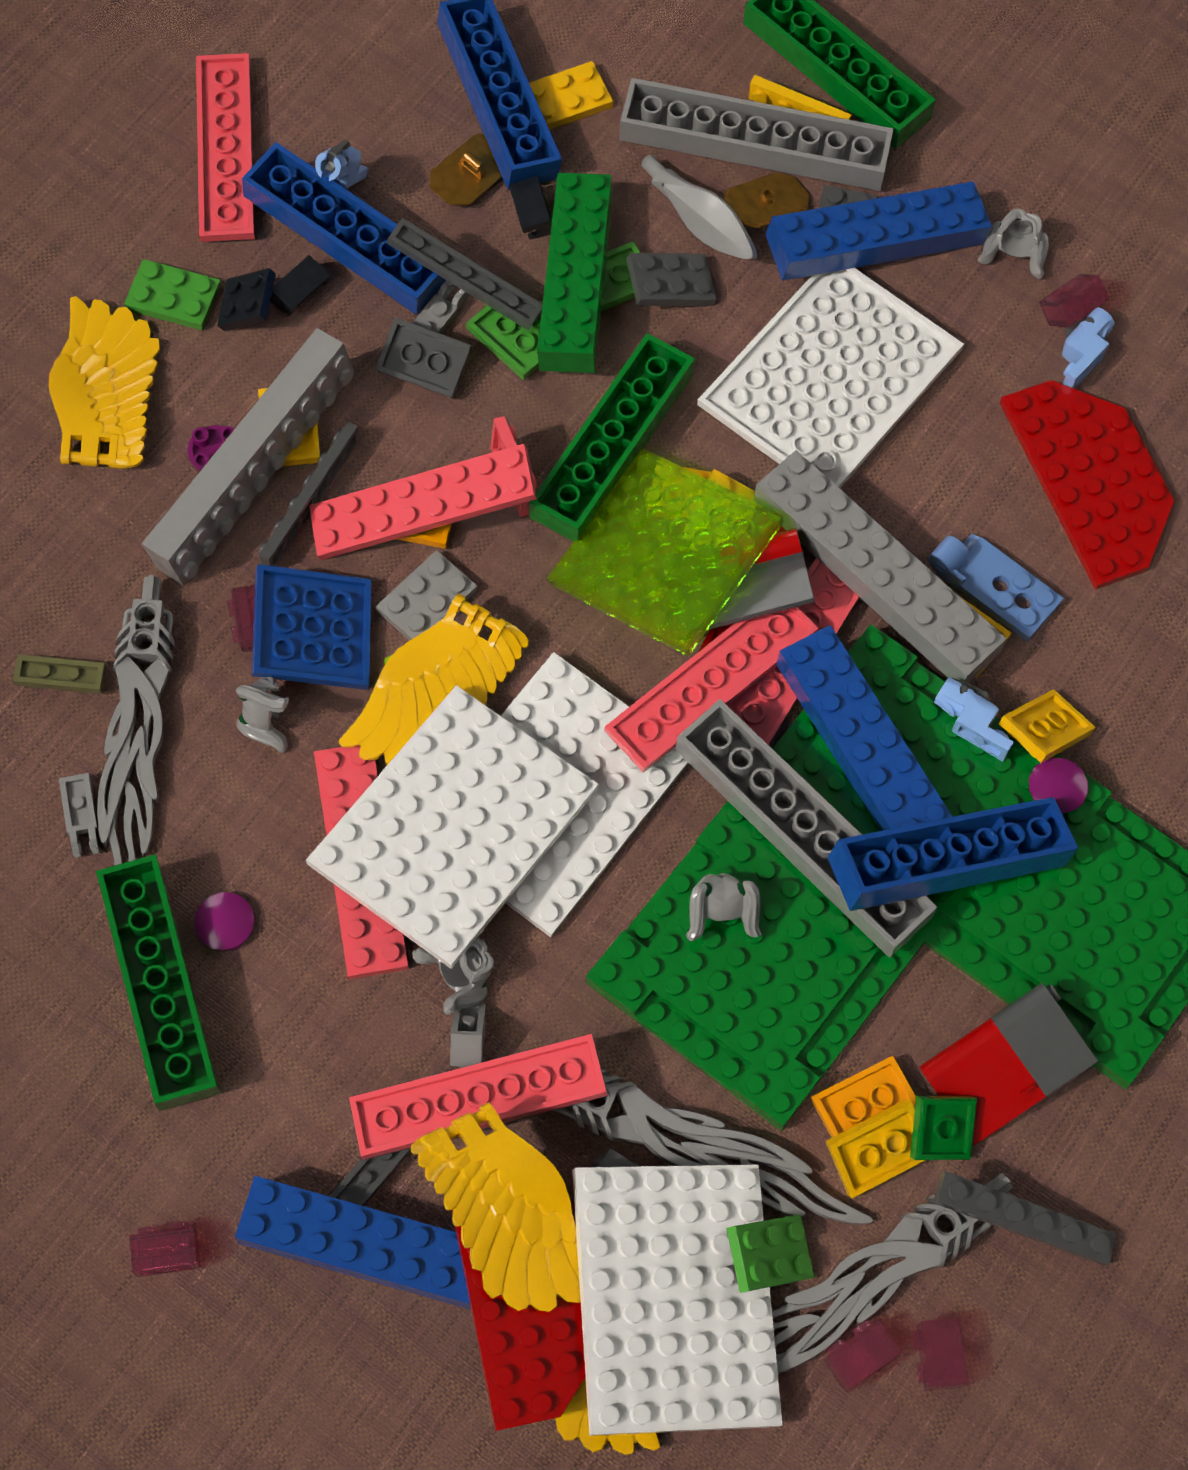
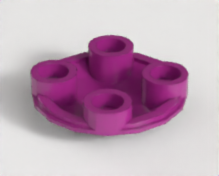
M212 425L198 427L192 432L187 453L189 461L196 470L201 471L235 428Z
M1052 757L1033 768L1029 777V791L1034 801L1054 797L1061 813L1065 814L1082 806L1088 793V781L1084 772L1074 762L1065 758Z
M227 892L214 894L204 900L196 911L194 919L196 935L202 943L212 949L223 951L238 950L253 931L255 922L254 912L246 899L237 894Z

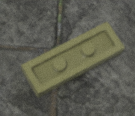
M18 654L13 683L15 686L102 694L107 667L102 662Z

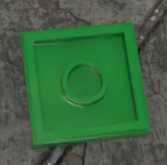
M916 1096L910 1158L914 1160H971L977 1098L973 1096Z

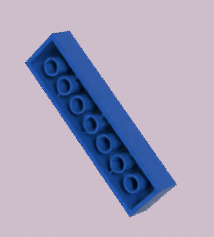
M448 0L440 2L437 25L507 189L510 190V184L536 175L540 183L556 180L562 158L493 0Z
M275 142L242 177L243 196L414 314L417 315L444 282H446V279L387 244L388 237L397 226L395 222L333 180L329 181V177L321 178L314 167L279 143Z
M973 181L772 216L766 232V238L781 280L784 281L983 245L992 226Z
M831 625L779 651L777 667L880 831L952 817Z
M1050 797L838 839L828 856V860L849 910L854 911L1064 867L1078 850V846L1055 798Z
M254 1176L235 1235L238 1244L471 1310L456 1232Z

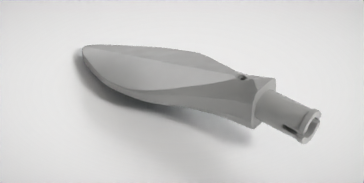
M648 155L643 159L641 167L653 178L651 184L668 198L689 231L711 248L731 256L751 260L757 258L755 246L741 220L721 197L710 190L684 180L674 170L666 169L657 160L655 155Z

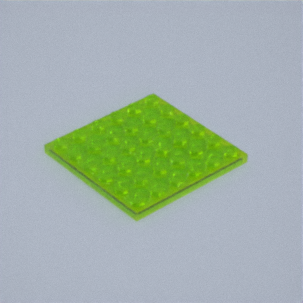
M642 448L608 494L580 538L574 540L551 571L547 580L550 585L689 656L782 526L784 518L782 515Z

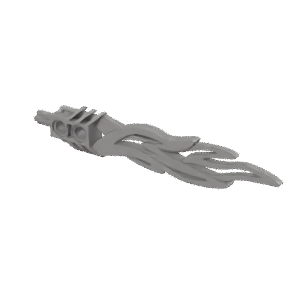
M154 575L144 577L142 599H133L132 608L124 612L123 626L116 639L118 646L115 649L114 658L116 660L113 672L117 674L120 702L113 713L107 731L104 753L108 760L101 776L97 804L100 839L104 847H107L110 842L114 865L123 863L117 838L116 823L124 793L126 795L124 835L129 853V861L136 860L133 843L134 812H136L141 853L143 856H146L151 845L153 833V802H159L154 771L155 760L164 738V721L159 700L169 674H172V668L168 661L171 660L173 662V653L170 650V646L174 648L175 641L171 636L173 614L169 610H165L163 601L159 600L161 578H155ZM147 615L155 616L150 622H142V619ZM165 616H167V625H166V628L164 627V625H165ZM144 642L152 643L147 649H139V646ZM136 664L151 665L142 672ZM136 693H139L143 704L144 725L140 726L132 743L137 712ZM152 718H153V720H154L153 736H152L151 747H150V750H149V731H150L151 721H152ZM120 722L118 733L114 736L117 726ZM135 764L146 807V829L138 795L133 785L128 782ZM110 780H111V785H110V790H109V797H108V805H107V793H108L109 783H110Z
M605 1070L601 1071L608 1096L603 1097L605 1099L603 1106L594 1107L589 1101L567 1106L566 1108L571 1111L565 1108L554 1110L574 1119L576 1124L585 1129L584 1124L588 1125L592 1133L599 1135L598 1130L602 1131L608 1140L613 1141L614 1139L644 1144L654 1155L671 1166L729 1165L720 1159L726 1158L739 1160L740 1165L758 1164L787 1173L816 1198L841 1212H832L815 1204L790 1183L759 1169L761 1189L776 1201L774 1202L761 1194L762 1204L785 1215L794 1216L800 1214L802 1218L805 1212L782 1197L767 1184L781 1189L811 1212L824 1218L855 1225H867L873 1221L870 1216L844 1204L820 1189L807 1177L811 1175L812 1168L780 1146L752 1134L723 1129L725 1126L723 1122L699 1113L679 1109H665L637 1087V1084L632 1082L620 1083L623 1078L618 1076L607 1077L606 1075L609 1072ZM617 1096L625 1115L607 1120ZM647 1119L665 1130L699 1143L681 1142L679 1145L659 1133ZM686 1120L699 1121L701 1124H695ZM743 1143H747V1144L756 1146V1147H758V1148H755V1147H752V1146H749V1145H746V1144H743ZM668 1149H672V1150H674V1151H677V1152H679V1153H682L683 1155L689 1157L690 1159L694 1160L695 1162L690 1161V1160H688V1159H685V1158H683V1157H680V1156H678V1155L672 1153V1152L669 1151Z
M1003 1173L985 1184V1186L1004 1193H1008L1013 1189L1011 1181ZM935 1195L926 1198L929 1201L928 1204H918L913 1208L917 1210L915 1213H905L901 1216L902 1221L884 1242L870 1245L852 1253L836 1267L831 1276L823 1283L787 1296L784 1300L786 1305L772 1311V1317L775 1319L791 1312L822 1305L837 1297L822 1317L804 1314L773 1324L774 1330L787 1327L774 1337L775 1346L783 1343L803 1328L815 1324L800 1341L791 1346L786 1352L776 1356L778 1374L792 1370L822 1353L846 1331L856 1317L857 1324H861L876 1313L894 1294L903 1279L930 1269L938 1268L939 1270L944 1266L947 1257L951 1255L952 1261L956 1258L961 1247H963V1251H966L970 1247L971 1240L987 1230L991 1224L985 1222L973 1231L974 1225L981 1220L934 1204ZM937 1219H948L952 1224V1231L949 1233L940 1231L937 1227ZM921 1226H923L936 1245L917 1242ZM869 1259L859 1269L844 1276L841 1279L836 1280L840 1275H842L845 1271H847L855 1264L859 1263L862 1260ZM904 1259L886 1269L847 1299L863 1279L865 1271L889 1260ZM888 1288L880 1300L872 1306V1299ZM845 1318V1320L837 1328V1330L824 1342H822L817 1347L804 1352L812 1345H814L816 1342H818L821 1338H823L828 1332H830L836 1325H838Z

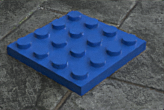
M258 564L255 572L251 676L273 677V679L367 690L370 672L371 579Z

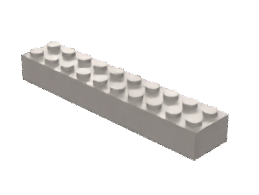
M631 78L620 120L619 140L880 191L894 128Z
M316 328L143 541L142 546L159 571L183 586L188 579L195 576L200 564L214 552L216 544L220 539L231 531L234 522L240 514L248 510L253 498L258 492L264 490L273 473L283 466L286 456L300 445L306 432L317 424L322 412L326 407L333 404L338 392L352 380L354 369L344 343Z
M797 450L756 484L754 501L786 531L796 528L800 543L944 675L968 684L1001 653L1006 638Z
M721 699L714 703L677 737L675 750L889 958L932 919L937 906L927 896L854 911L849 910L829 863L828 856L838 839L862 834Z

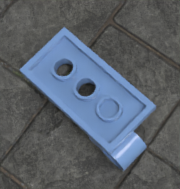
M973 533L963 543L953 536H946L928 556V561L937 571L938 576L1026 642L1034 636L1064 599L988 541ZM1002 581L1007 585V590L997 591L992 583ZM1025 598L1029 601L1030 607L1026 609L1020 608L1015 600Z

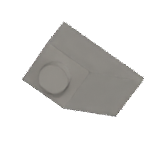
M477 1004L470 1008L454 1011L451 1029L450 1066L463 1068L482 1063L486 1004Z

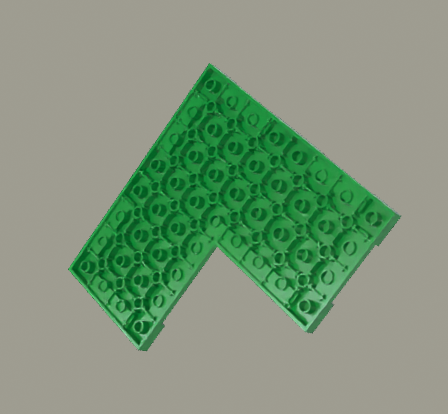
M870 624L848 651V654L952 817L1034 801L1029 791V777L1033 768L1040 762L1032 757L1018 741L1012 738L998 724L1000 720L995 717L990 728L1004 732L1014 742L1003 762L953 733L952 729L958 717L950 716L945 710L934 703L945 681L916 662L918 658L916 655ZM803 710L772 749L862 835L880 831L806 711ZM1058 754L1053 756V758H1062ZM1085 774L1088 781V793L1082 806L1074 811L1062 814L1078 846V850L1064 867L926 895L937 906L932 919L889 958L727 801L696 839L695 845L628 928L619 934L586 975L585 983L780 1131L784 1129L923 944L927 945L1008 1005L1040 983H1043L1045 987L1051 984L1061 997L1057 1004L1098 1060L1092 1066L1126 1090L1188 1003V851L1111 798L1112 792ZM720 873H727L739 881L754 882L760 893L759 928L761 936L750 937L745 932L741 918L725 921L706 919L702 936L695 941L688 940L686 933L690 929L689 907L693 888L704 876L709 874L719 875Z

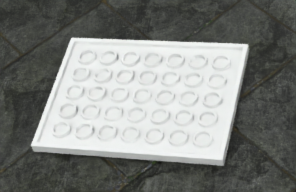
M856 268L812 275L700 396L697 405L778 464L797 450L840 489L962 351L964 343Z
M554 652L501 715V717L599 784L598 790L505 903L549 937L553 936L689 764L675 750V747L643 773L604 731L605 726L629 708V706Z
M455 686L306 859V863L452 969L598 790L599 784L467 692Z
M703 1165L574 1168L572 1170L589 1436L783 1426L770 1287L740 1293L726 1228L764 1221L759 1166Z

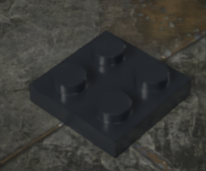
M267 268L228 278L217 326L223 331L265 322L268 316L276 273Z

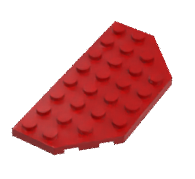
M1053 380L1001 397L999 403L1094 589L1097 590L1146 572L1173 506L1174 499L1126 409Z
M570 1199L572 1214L575 1222L574 1201ZM455 1226L495 1432L561 1417L586 1377L581 1302H566L557 1296V1306L550 1312L539 1311L531 1305H528L526 1309L517 1311L508 1306L501 1295L490 1298L483 1289L482 1272L472 1269L470 1248H464L461 1241V1226Z

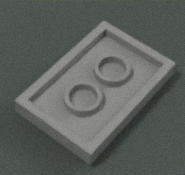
M436 550L376 606V611L408 640H411L443 619L458 593L465 596L467 601L478 591V588L474 582Z

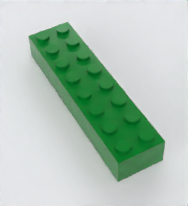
M750 0L745 4L743 24L861 122L894 128L890 146L895 150L932 118L936 99L814 0Z
M557 173L537 348L539 371L595 373L613 199L612 176L609 174Z
M646 333L537 490V499L529 502V518L578 544L693 376L695 358Z
M156 854L96 870L147 1076L157 1109L162 1111L220 1094L163 873Z

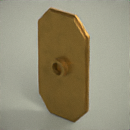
M474 134L430 171V190L450 206L472 204L502 178L484 134Z
M773 172L726 189L723 200L732 208L743 225L761 228L770 224L772 216L807 211L810 195L795 177Z

